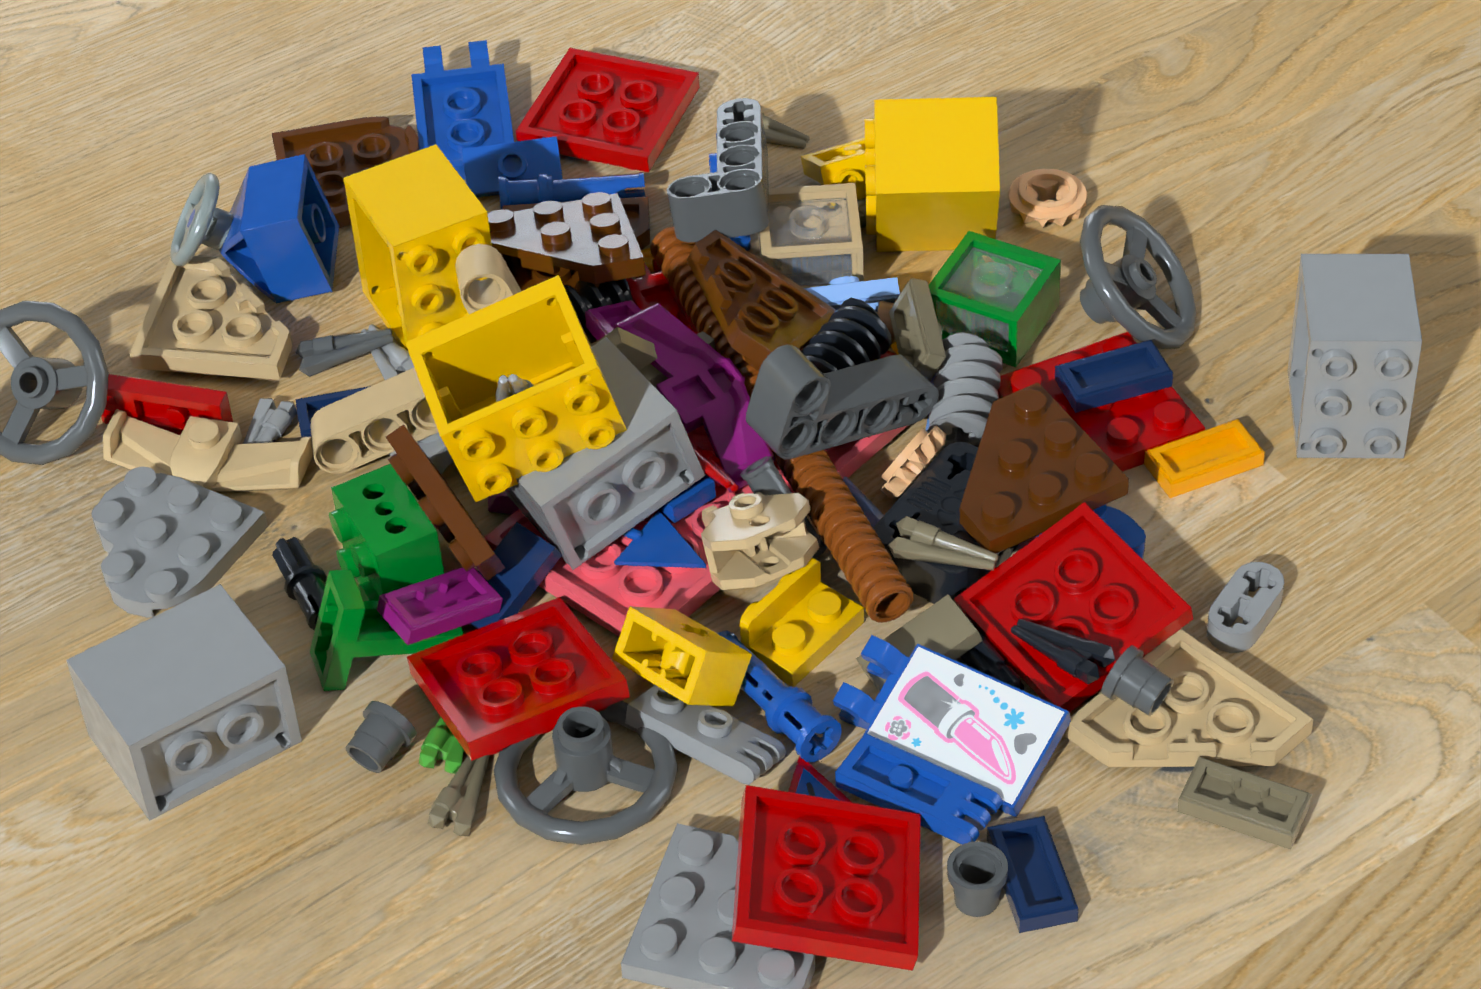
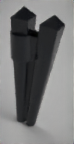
M1019 619L1017 625L1011 628V633L1053 660L1059 668L1075 678H1079L1086 684L1100 679L1097 665L1105 668L1115 661L1112 647L1023 619Z

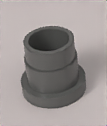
M1131 645L1123 652L1110 670L1102 686L1101 694L1110 700L1118 697L1133 708H1137L1151 716L1157 711L1173 685V679L1143 659V651Z
M371 701L363 711L364 721L347 744L346 751L354 761L365 769L380 773L386 764L393 759L401 746L407 747L412 743L417 732L411 722L400 712L382 702Z
M968 842L958 846L950 854L947 861V877L953 887L954 901L957 908L968 916L983 917L991 914L998 907L1001 888L1005 885L1008 877V862L1004 853L996 846L986 842Z

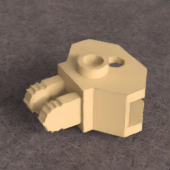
M743 492L731 498L732 500L727 506L717 509L716 506L712 505L702 510V520L705 529L701 533L704 550L712 582L721 590L759 587L805 567L819 549L817 538L807 531L804 520L811 510L809 500L800 493L763 495L761 492L755 494H744Z

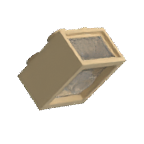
M855 183L769 188L770 221L764 230L758 232L760 259L802 288L827 286L831 280L844 276H856L859 278V282L864 281L863 244Z

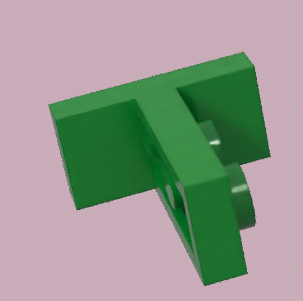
M330 570L310 648V655L323 691L345 690L353 657L414 654L461 636L463 631L461 627L407 645L377 611L378 601L362 600L351 570Z

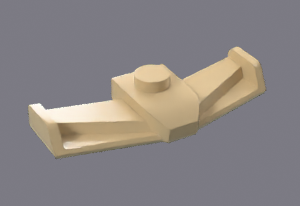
M116 409L103 434L104 460L129 470L137 467H149L155 473L180 477L214 492L298 489L313 457L312 436L302 437L300 441L239 444L242 439L239 423L192 416L189 417L181 435L129 417L125 411Z

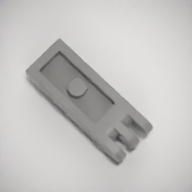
M656 685L627 705L626 724L636 729L645 727L658 732L670 741L673 748L746 785L755 781L760 774H764L773 764L783 759L786 754L785 747L779 740L732 717L726 711L707 705H688Z

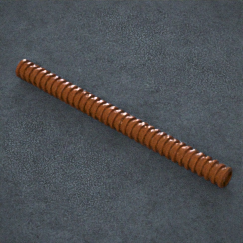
M673 226L665 228L652 240L650 246L652 257L698 333L703 331L715 340L716 351L723 357L730 358L745 378L744 385L751 399L759 370L751 367L742 354L731 348L687 261L696 242L680 241L676 238ZM772 450L779 468L784 473L793 491L800 493L809 500L811 510L808 515L812 523L824 539V543L831 551L832 556L838 562V566L845 574L847 581L859 597V601L866 609L871 620L883 623L902 616L911 607L914 593L906 583L903 575L899 572L892 557L885 549L882 541L857 504L856 499L836 470L826 451L821 450L793 459H783Z

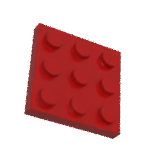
M569 48L516 129L517 141L557 136L560 155L649 173L700 88L699 72Z
M1129 332L1000 375L1001 384L997 390L999 399L1038 382L1122 472L1143 465L1145 451L1205 430L1204 425L1173 387L1075 413L1055 381V366L1137 344Z
M1085 502L954 598L956 605L973 622L978 632L985 636L1041 699L1068 710L1069 713L1102 689L1110 670L1128 647L1134 645L1143 651L1144 657L1194 619L1192 607ZM1019 619H1023L1112 647L1115 661L1105 668L1097 665L1100 679L1086 684L1079 678H1075L1059 668L1053 660L1011 633V628L1017 625Z
M560 597L407 656L412 677L471 761L486 755L496 754L505 747L535 735L552 731L559 717L571 708L589 707L600 712L608 706L630 697L627 679Z
M746 785L741 800L732 942L913 971L919 949L921 814Z

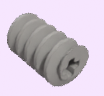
M961 332L952 334L942 340L946 358L937 370L933 383L938 389L939 396L937 403L929 413L930 426L927 432L929 433L936 425L945 432L944 448L955 442H965L979 447L993 401L999 399L997 391L1001 384L999 373L1003 367L1001 356L996 351L990 349L982 338Z

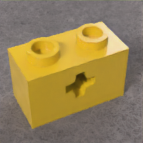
M630 606L612 659L688 705L734 706L752 654L676 609Z

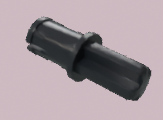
M296 537L288 540L281 538L276 542L277 548L273 551L272 556L286 580L284 589L289 598L297 600L306 616L309 627L315 631L327 576L321 567L314 565L300 539Z

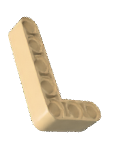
M476 244L467 247L458 255L455 268L460 296L469 314L521 292L506 262L496 248L487 244ZM483 277H486V278H487V279H484V280H477V279L483 278ZM415 368L318 410L311 418L310 425L313 456L316 465L328 473L340 474L394 452L395 450L386 439V436L403 424L416 441L438 433Z

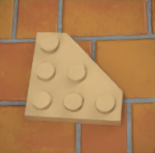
M194 255L190 262L184 266L174 265L170 258L129 354L134 369L280 380L293 344L290 330L280 320L274 321L266 312L264 303L245 283L240 285L230 273L229 266L220 257Z
M1180 629L1143 658L1173 679V685L1168 695L1153 715L1148 716L1118 697L1110 700L1099 693L1071 716V722L1065 731V737L1107 767H1194L1199 757L1226 766H1275L1312 733L1313 718Z

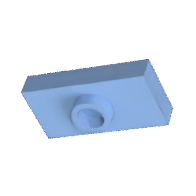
M844 276L831 280L827 286L804 288L835 310L840 308L843 301L852 297L864 301L878 312L880 301L895 303L896 298L900 295L897 277L859 282V278L856 276Z

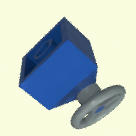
M305 154L250 166L230 212L215 208L220 189L219 179L215 174L207 173L197 181L184 205L172 239L170 257L174 265L184 266L189 263L199 246L203 244L219 250L221 255L241 275L276 304L332 292L339 225Z

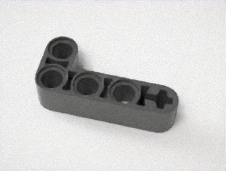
M738 98L727 101L718 107L717 172L679 178L668 186L667 195L676 238L680 241L688 243L698 242L714 230H717L727 238L747 236L758 233L768 226L770 221L768 148L761 107L758 101L750 98Z
M783 345L770 353L759 369L747 408L746 421L779 457L793 459L921 421L932 411L933 406L937 403L939 392L902 355H892L823 374L797 347Z

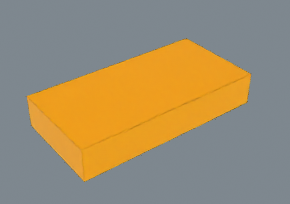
M1236 419L1145 451L1144 465L1168 497L1173 498L1263 466L1265 451L1240 420Z

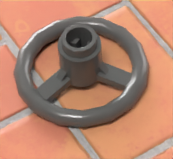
M1098 206L1084 219L1080 237L1084 266L1090 278L1086 282V287L1080 291V302L1084 311L1098 324H1104L1107 321H1117L1134 338L1142 342L1152 340L1157 349L1180 348L1194 333L1197 310L1192 286L1179 258L1164 237L1143 217L1123 206ZM1107 225L1118 226L1126 231L1123 257L1113 264L1104 261L1101 246L1102 231ZM1146 249L1165 275L1173 293L1176 313L1156 295L1155 284L1157 283V276L1152 266L1144 260ZM1135 309L1146 310L1165 329H1161L1146 321Z
M25 300L0 309V351L14 368L11 376V389L15 399L18 401L3 433L0 431V455L11 462L45 465L70 456L94 434L107 404L109 372L100 342L82 318L52 302ZM26 321L52 324L68 334L81 351L84 365L75 366L72 362L63 358L34 357L11 327ZM83 387H87L86 401L77 421L60 438L41 445L24 443L40 409L67 408L79 398Z
M624 701L614 703L600 712L589 707H574L565 711L559 717L553 729L552 739L556 770L527 798L520 791L517 769L523 752L541 734L505 747L499 752L494 766L498 799L518 825L546 840L577 845L615 840L648 823L670 798L678 771L672 744L666 737L654 730L645 727L636 729L626 724L628 703ZM607 721L618 723L638 733L651 749L655 769L615 757L613 755L611 730ZM608 782L643 793L633 805L611 817L581 822L554 818L547 814L572 790L590 792L605 786Z

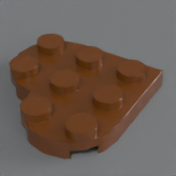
M385 116L362 117L272 133L277 160L306 155L338 222L339 228L351 225L344 177L419 151V138L414 129L409 125L406 129L390 125L389 118Z

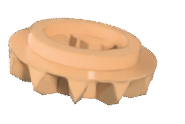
M1037 169L1026 172L1012 182L1008 193L1011 212L1021 214L1023 223L1039 221L1042 228L1049 222H1054L1063 227L1066 219H1079L1081 209L1086 207L1087 191L1082 181L1068 172L1057 169Z
M937 425L929 433L922 428L881 477L886 483L880 491L890 499L899 497L943 447L946 433Z

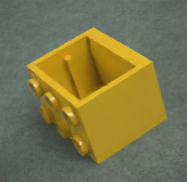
M997 97L874 100V118H864L866 235H876L877 252L955 250L968 231L996 239L1000 197Z
M435 144L344 177L363 293L387 328L392 330V335L399 345L408 351L405 342L469 315L460 296L455 264L461 251L469 246L476 244L492 246L488 213L440 148ZM483 277V278H479V279H477V280H484V279H487V278H486V277Z
M559 275L405 342L440 437L475 502L499 494L507 488L517 485V478L535 470L538 472L554 470L562 463L565 457L585 448H604L614 440L615 435L627 430ZM511 374H515L534 385L496 402L495 394L499 377L502 375L509 377Z

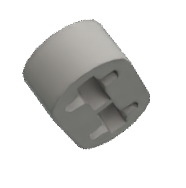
M1250 562L1242 565L1234 573L1211 605L1208 613L1207 637L1214 647L1221 651L1238 653L1250 649L1256 643L1282 603L1284 577L1278 568L1264 562ZM1258 587H1261L1253 598L1248 596L1249 591L1254 592ZM1238 616L1243 618V623H1236L1233 627H1230Z

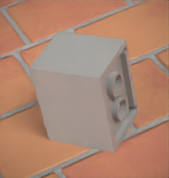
M1301 254L1287 370L1297 458H1404L1422 346L1409 254Z
M607 337L591 348L627 430L615 435L614 440L604 448H585L565 457L562 463L554 470L548 472H538L535 470L517 478L518 484L505 490L507 496L542 536L562 554L561 557L572 570L705 476L677 410Z
M221 584L66 660L88 735L149 821L302 742L285 665Z

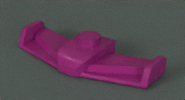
M659 303L614 325L613 330L619 327L654 343L657 359L650 364L668 378L657 384L656 389L677 410L686 433L704 426L714 453L720 459L721 466L736 482L739 489L748 485L746 480H743L741 477V472L745 468L766 456H771L773 462L775 461L774 454L769 445L747 424L746 412L750 397L744 385L745 378L730 358H725Z

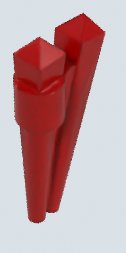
M692 444L704 474L713 478L725 488H729L733 492L738 491L739 486L723 469L720 459L710 450H704L699 446L696 448Z

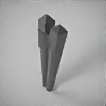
M383 329L341 336L330 335L301 341L296 350V354L302 358L299 370L311 377L394 342L393 332L391 329Z

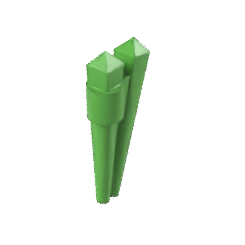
M441 717L436 726L429 731L421 746L419 764L423 767L434 769L437 760L442 759L445 760L444 771L456 774L462 765L464 749Z

